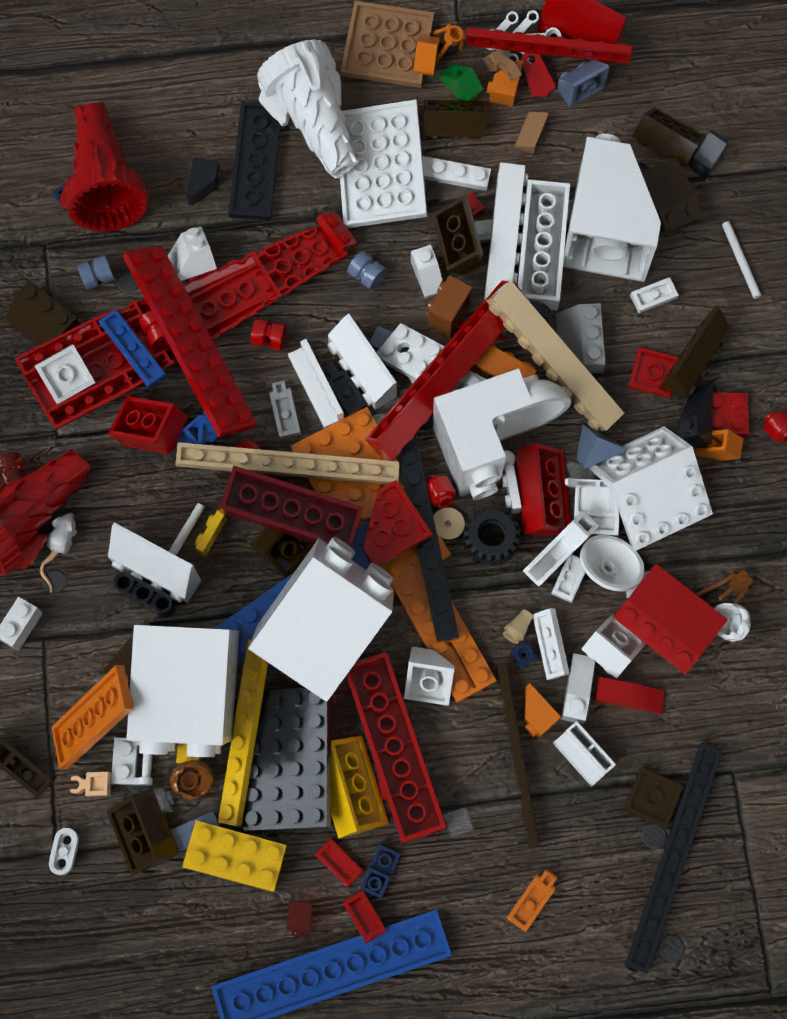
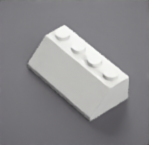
M347 314L328 334L329 343L327 346L333 355H338L340 358L339 364L342 369L351 374V380L357 389L360 388L364 393L362 396L368 403V406L372 405L374 410L397 397V382L350 314Z

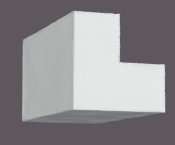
M577 721L553 742L556 748L591 787L616 765Z

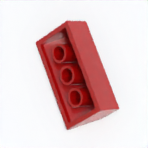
M538 443L516 449L524 535L535 537L558 536L571 522L568 487L565 485L564 450Z

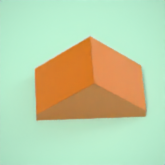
M420 35L416 46L413 73L434 75L441 38Z

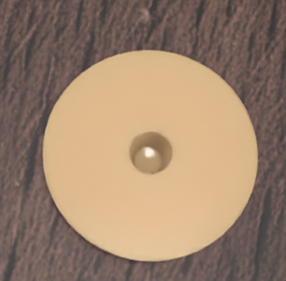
M442 508L433 516L437 535L443 539L457 538L464 530V518L456 509Z

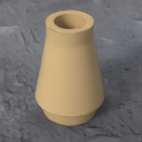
M522 610L519 615L504 627L503 635L505 638L515 644L523 641L533 615L527 610Z

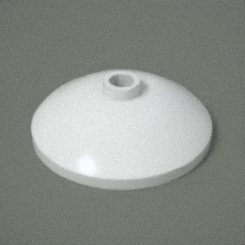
M610 535L591 537L584 543L580 551V561L584 571L595 583L613 591L631 590L640 583L644 576V564L640 555L631 545L617 537Z

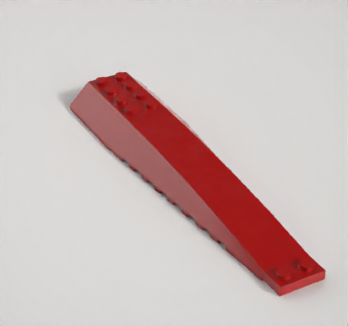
M318 225L310 230L301 231L265 246L261 251H253L246 254L244 258L229 261L227 265L208 273L188 278V281L182 284L212 340L329 267L347 259L348 253L347 251L339 252L323 228ZM145 299L128 303V306L121 309L116 308L163 371L178 362L170 345L161 349H153L147 339V334L143 332L138 321L143 314L151 310ZM114 310L92 318L15 358L31 391L55 431L144 384L99 324L100 319ZM73 344L95 383L56 404L34 366Z

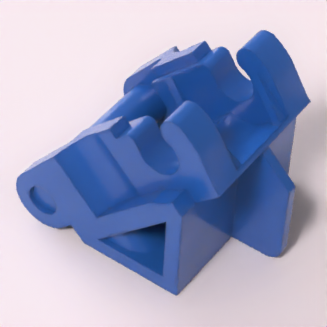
M205 412L196 417L182 430L176 444L178 442L202 445L214 444L217 434Z

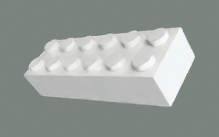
M528 180L517 286L529 302L542 303L549 306L550 310L557 311L560 302L570 184Z

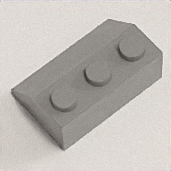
M579 304L556 313L557 335L591 374L603 373L605 352L601 304Z

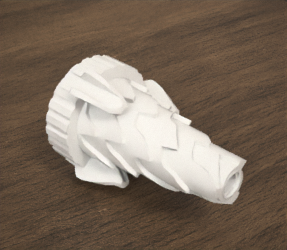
M316 39L305 40L276 52V54L269 57L262 64L257 73L258 85L261 89L259 101L271 116L279 121L281 126L288 124L290 116L295 127L299 128L310 150L315 152L326 171L337 179L348 173L354 165L359 164L349 143V133L343 123L346 119L340 109V75L335 71L336 63L326 43Z

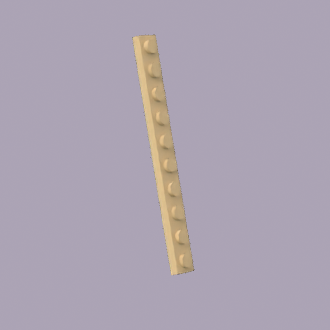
M179 442L177 444L176 466L232 471L234 465L260 474L389 484L395 480L398 481L399 461Z

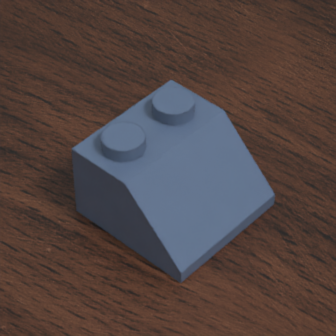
M591 60L588 63L580 64L572 72H566L560 76L557 90L570 108L605 88L609 66L600 61Z

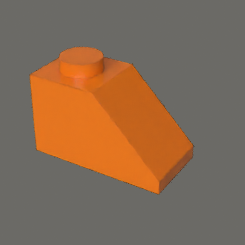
M518 60L515 64L522 73L523 61ZM503 70L495 73L493 81L488 82L486 93L490 94L489 102L513 107L521 76L509 80Z
M729 429L712 431V444L693 449L695 456L721 461L740 459L743 438Z
M529 683L525 688L524 723L526 725L524 727L531 736L534 737L536 735L540 738L560 720L561 716Z

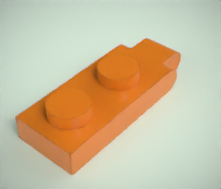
M548 869L541 876L536 874L506 919L526 932L555 891L556 887L553 884L558 877Z

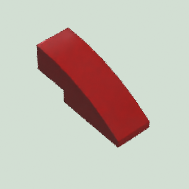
M599 677L595 703L662 714L665 691Z

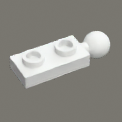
M505 450L504 474H502L501 478L502 487H506L508 495H505L506 508L511 509L512 515L519 514L522 507L513 466L515 455L513 452Z

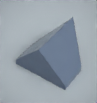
M582 424L577 461L585 469L625 452L624 448L615 440Z

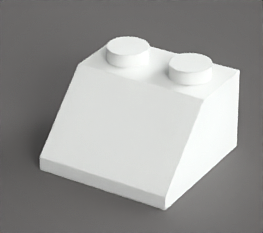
M202 227L190 228L186 232L181 233L168 254V258L181 281L217 269Z
M612 614L595 631L582 650L590 659L595 660L607 673L617 679L646 643L615 620Z

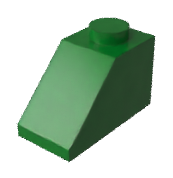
M452 64L437 75L458 99L471 101L483 90L476 73L470 67Z

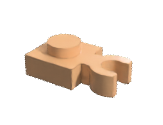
M87 772L86 779L80 776L71 777L72 781L79 782L77 789H70L71 793L82 794L85 791V796L88 797L110 796L111 794L110 772Z

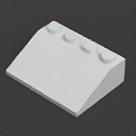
M115 522L112 525L108 557L113 562L111 565L122 572L126 569L134 577L142 581L144 579L158 590L170 593L171 599L178 603L181 601L188 603L201 582L194 566Z

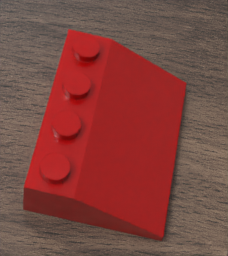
M546 0L539 17L537 31L546 33L549 28H557L565 39H584L591 42L604 41L609 44H619L622 40L627 17L596 0ZM552 34L550 37H557V35ZM600 61V62H602V63L607 64L608 66H609L610 63H611V62H607V61Z
M658 564L653 566L613 617L685 675L728 621L726 617Z

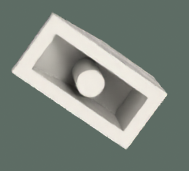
M428 245L411 251V264L424 298L437 295L442 277L432 246Z

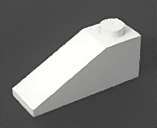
M573 653L560 720L574 723L577 721L579 724H583L586 721L595 660L590 659L588 656Z

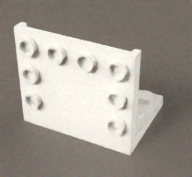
M665 426L623 445L622 447L625 452L589 467V470L612 488L630 545L635 551L713 514L693 447Z

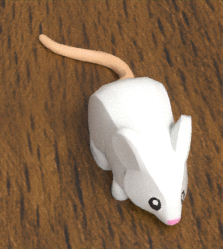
M72 513L57 517L52 522L55 528L47 540V547L51 550V554L42 562L40 574L49 585L50 593H52L53 587L44 573V566L53 560L58 553L67 554L72 546L71 539L77 533Z

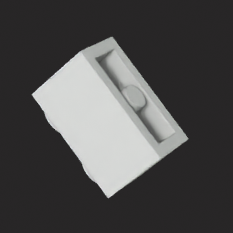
M18 597L0 624V641L19 651L43 613L34 605Z

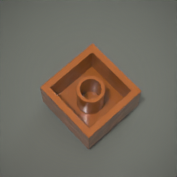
M449 275L446 282L442 281L440 283L436 299L432 298L427 306L428 313L426 318H428V327L451 338L456 325L459 324L471 304L472 286Z

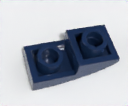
M380 843L360 889L382 898L402 852Z

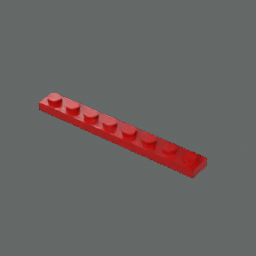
M479 27L467 28L466 32L467 46L491 49L500 48L501 50L625 64H630L632 46L624 43L609 44L604 41L573 40L560 36L546 37L541 34L509 33L502 30H484Z

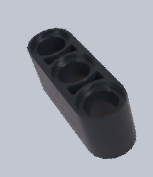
M121 572L115 576L113 581L114 587L122 596L161 617H169L174 613L175 604L166 593L129 573ZM124 580H129L130 586L126 589H121V583ZM142 591H150L148 598L139 599ZM162 601L169 602V606L165 610L158 609Z

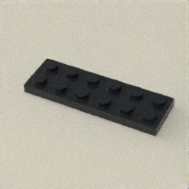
M241 101L228 212L230 218L271 220L281 125L260 102Z

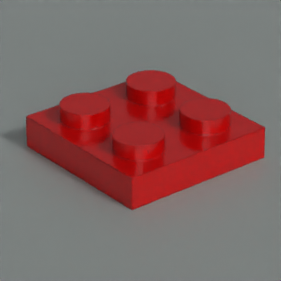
M713 392L712 431L729 429L740 437H748V393Z

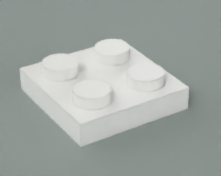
M73 344L34 366L56 404L95 383Z

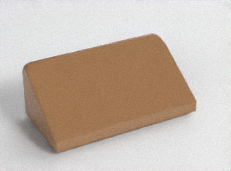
M529 112L514 148L534 154L548 121L549 113Z

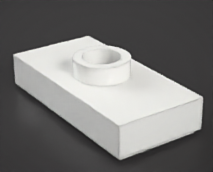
M571 554L566 559L552 590V595L572 603L585 574L580 557Z

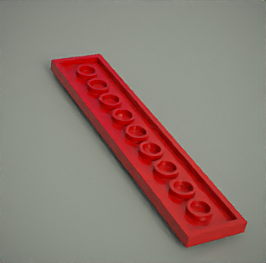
M159 245L125 251L123 258L217 436L222 437L255 428L257 422L163 246Z

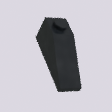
M711 383L696 387L691 396L688 397L679 418L678 436L689 443L693 449L712 444L713 384Z

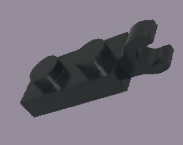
M331 360L323 364L325 372L330 377L327 381L348 416L368 406V403L345 369L338 372Z

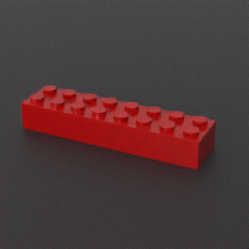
M387 652L355 662L346 676L402 845L446 830V825Z

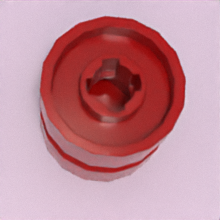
M150 310L143 314L138 322L143 332L147 334L151 347L153 349H161L168 346L169 343L152 311Z
M256 318L251 333V345L259 347L267 345L269 349L281 351L286 338L287 324L278 322L270 324L269 320Z

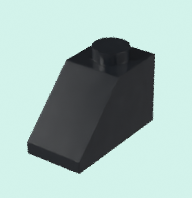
M711 130L692 160L690 167L700 176L708 178L721 162L729 140Z
M193 159L186 194L189 205L196 204L217 190L218 182H222L223 170L220 169L219 161Z

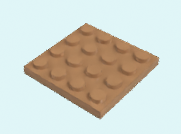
M354 1L340 71L341 76L421 88L423 74L413 73L416 46L420 35L431 36L434 12Z

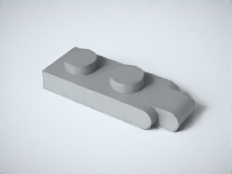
M284 380L272 383L273 391L269 392L279 438L284 439L301 435L290 387L286 388Z

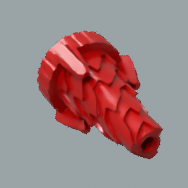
M101 101L100 103L77 105L74 110L77 128L76 143L74 142V174L72 177H68L60 197V205L68 210V216L78 226L86 228V230L111 232L127 228L131 224L136 223L146 212L150 195L145 188L141 176L127 166L126 155L122 154L120 143H117L113 122L109 123L106 104Z
M69 449L58 459L48 461L32 474H26L19 480L10 482L0 489V574L2 576L4 574L8 575L14 569L25 570L32 564L42 550L44 543L48 540L45 535H35L38 529L51 518L55 511L68 502L66 498L86 481L87 473L91 467L87 461H84L72 449Z

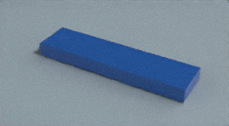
M117 309L99 320L101 327L148 389L167 377L166 373Z

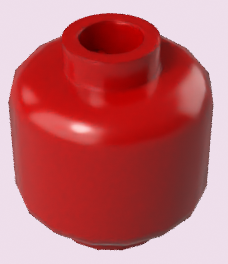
M773 411L765 417L763 429L774 442L787 443V413L785 411Z
M434 475L427 480L426 485L432 506L446 508L454 502L456 491L448 477Z

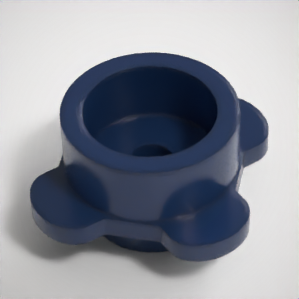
M523 642L518 648H512L510 655L517 661L516 665L519 668H524L526 664L535 662L537 659V655L533 653L528 642Z

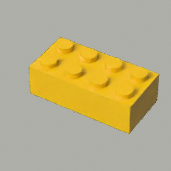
M196 820L182 868L274 892L287 845Z

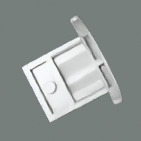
M566 478L565 485L575 488L574 519L584 511L599 525L591 535L618 536L619 509L612 488L602 480Z

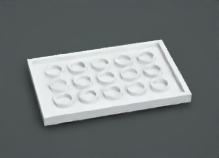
M417 100L342 111L346 119L343 123L349 133V143L359 162L348 173L340 177L343 223L345 226L352 228L428 217Z

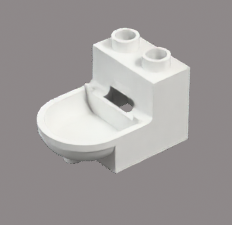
M518 368L434 398L433 430L460 497L471 493L473 500H480L498 491L496 484L501 482L506 459L500 441L536 429L563 414L570 407L571 400L568 393L561 386L549 380H539L538 375L523 378Z

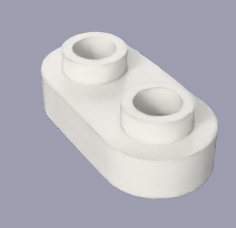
M62 828L54 837L49 859V868L54 874L66 875L73 869L79 844V836L73 829ZM70 836L71 843L66 845L64 839ZM64 859L66 861L65 867L60 868L59 861Z

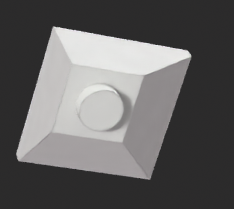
M412 647L404 699L449 706L455 666L435 650Z

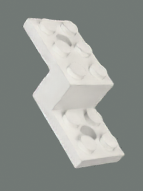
M400 323L376 353L384 364L409 377L413 384L445 346ZM409 347L407 352L400 353L402 348ZM469 371L458 382L455 390L487 379Z

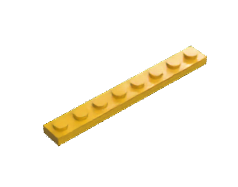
M248 640L218 818V823L242 826L268 667L267 661L248 649L251 640Z

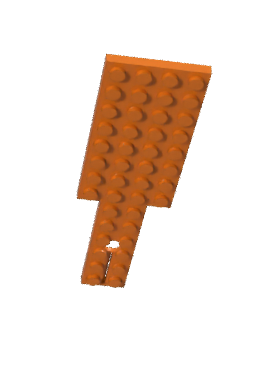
M368 407L290 446L291 450L295 453L391 461L380 457L365 440L377 426ZM399 467L398 483L404 490L402 476ZM307 478L315 492L364 507L357 528L370 520L377 490L388 485ZM438 536L442 559L445 560L451 554L442 538ZM417 547L409 549L382 566L381 568L392 576L393 581L389 586L394 589L426 649L435 650L455 666L451 694L456 703L496 683L497 680L453 602L452 606L459 639L440 643L436 642Z

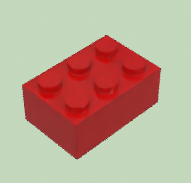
M126 396L108 434L124 447L170 455L186 424L188 416L173 403Z

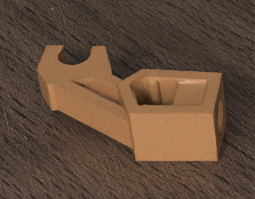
M500 48L483 58L490 72L502 69L509 80L516 79L522 75L514 61L509 59Z

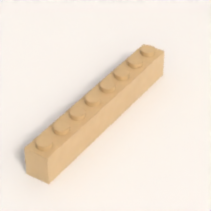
M512 281L505 283L486 301L490 305V311L504 321V327L517 336L518 343L524 349L529 350L533 361L547 371V377L568 393L570 399L575 404L574 408L581 415L584 414L589 420V426L593 430L598 432L607 431L624 414L621 408Z

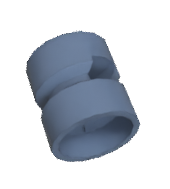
M361 251L351 261L347 273L357 280L361 279V284L372 291L384 279L387 268L378 261L373 263L372 257L365 251Z
M105 255L94 258L93 263L86 261L77 265L87 291L98 287L99 282L106 284L114 281Z

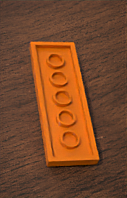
M115 665L51 727L59 769H68L133 710V698L130 695L128 676L126 675L124 665Z

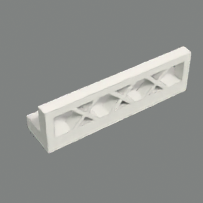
M304 339L300 341L301 348L288 353V357L323 427L326 428L344 419V414L309 343Z

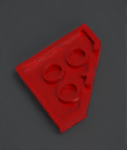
M397 480L377 490L363 547V552L369 562L380 567L432 537V532Z

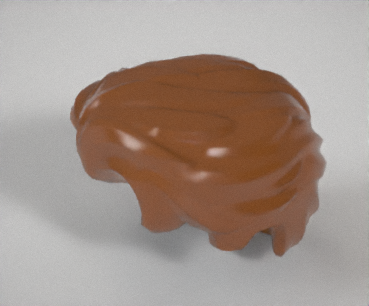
M190 760L181 763L174 769L170 776V783L173 792L181 794L186 800L198 799L208 792L213 785L214 777L212 770L207 764L199 760Z

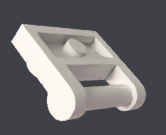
M114 738L112 785H153V778H151L152 754H143L142 777L136 778L140 741Z

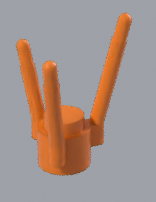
M447 24L446 27L431 33L434 36L446 32L444 35L446 44L438 53L436 63L441 59L449 46H455L459 43V50L463 49L466 35L463 34V30L459 26Z

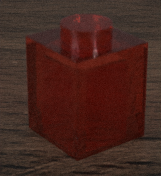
M289 901L286 931H292L291 936L306 937V933H311L314 904Z

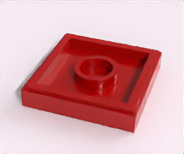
M638 347L628 388L670 399L671 392L662 388L660 384L678 357Z

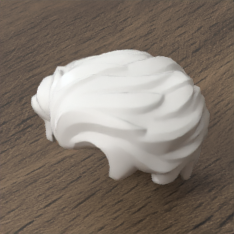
M722 603L716 606L714 609L728 619L718 635L730 642L744 639L751 627L749 612L743 606L736 603Z

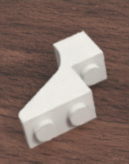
M582 511L540 552L523 572L539 587L599 525L587 513Z

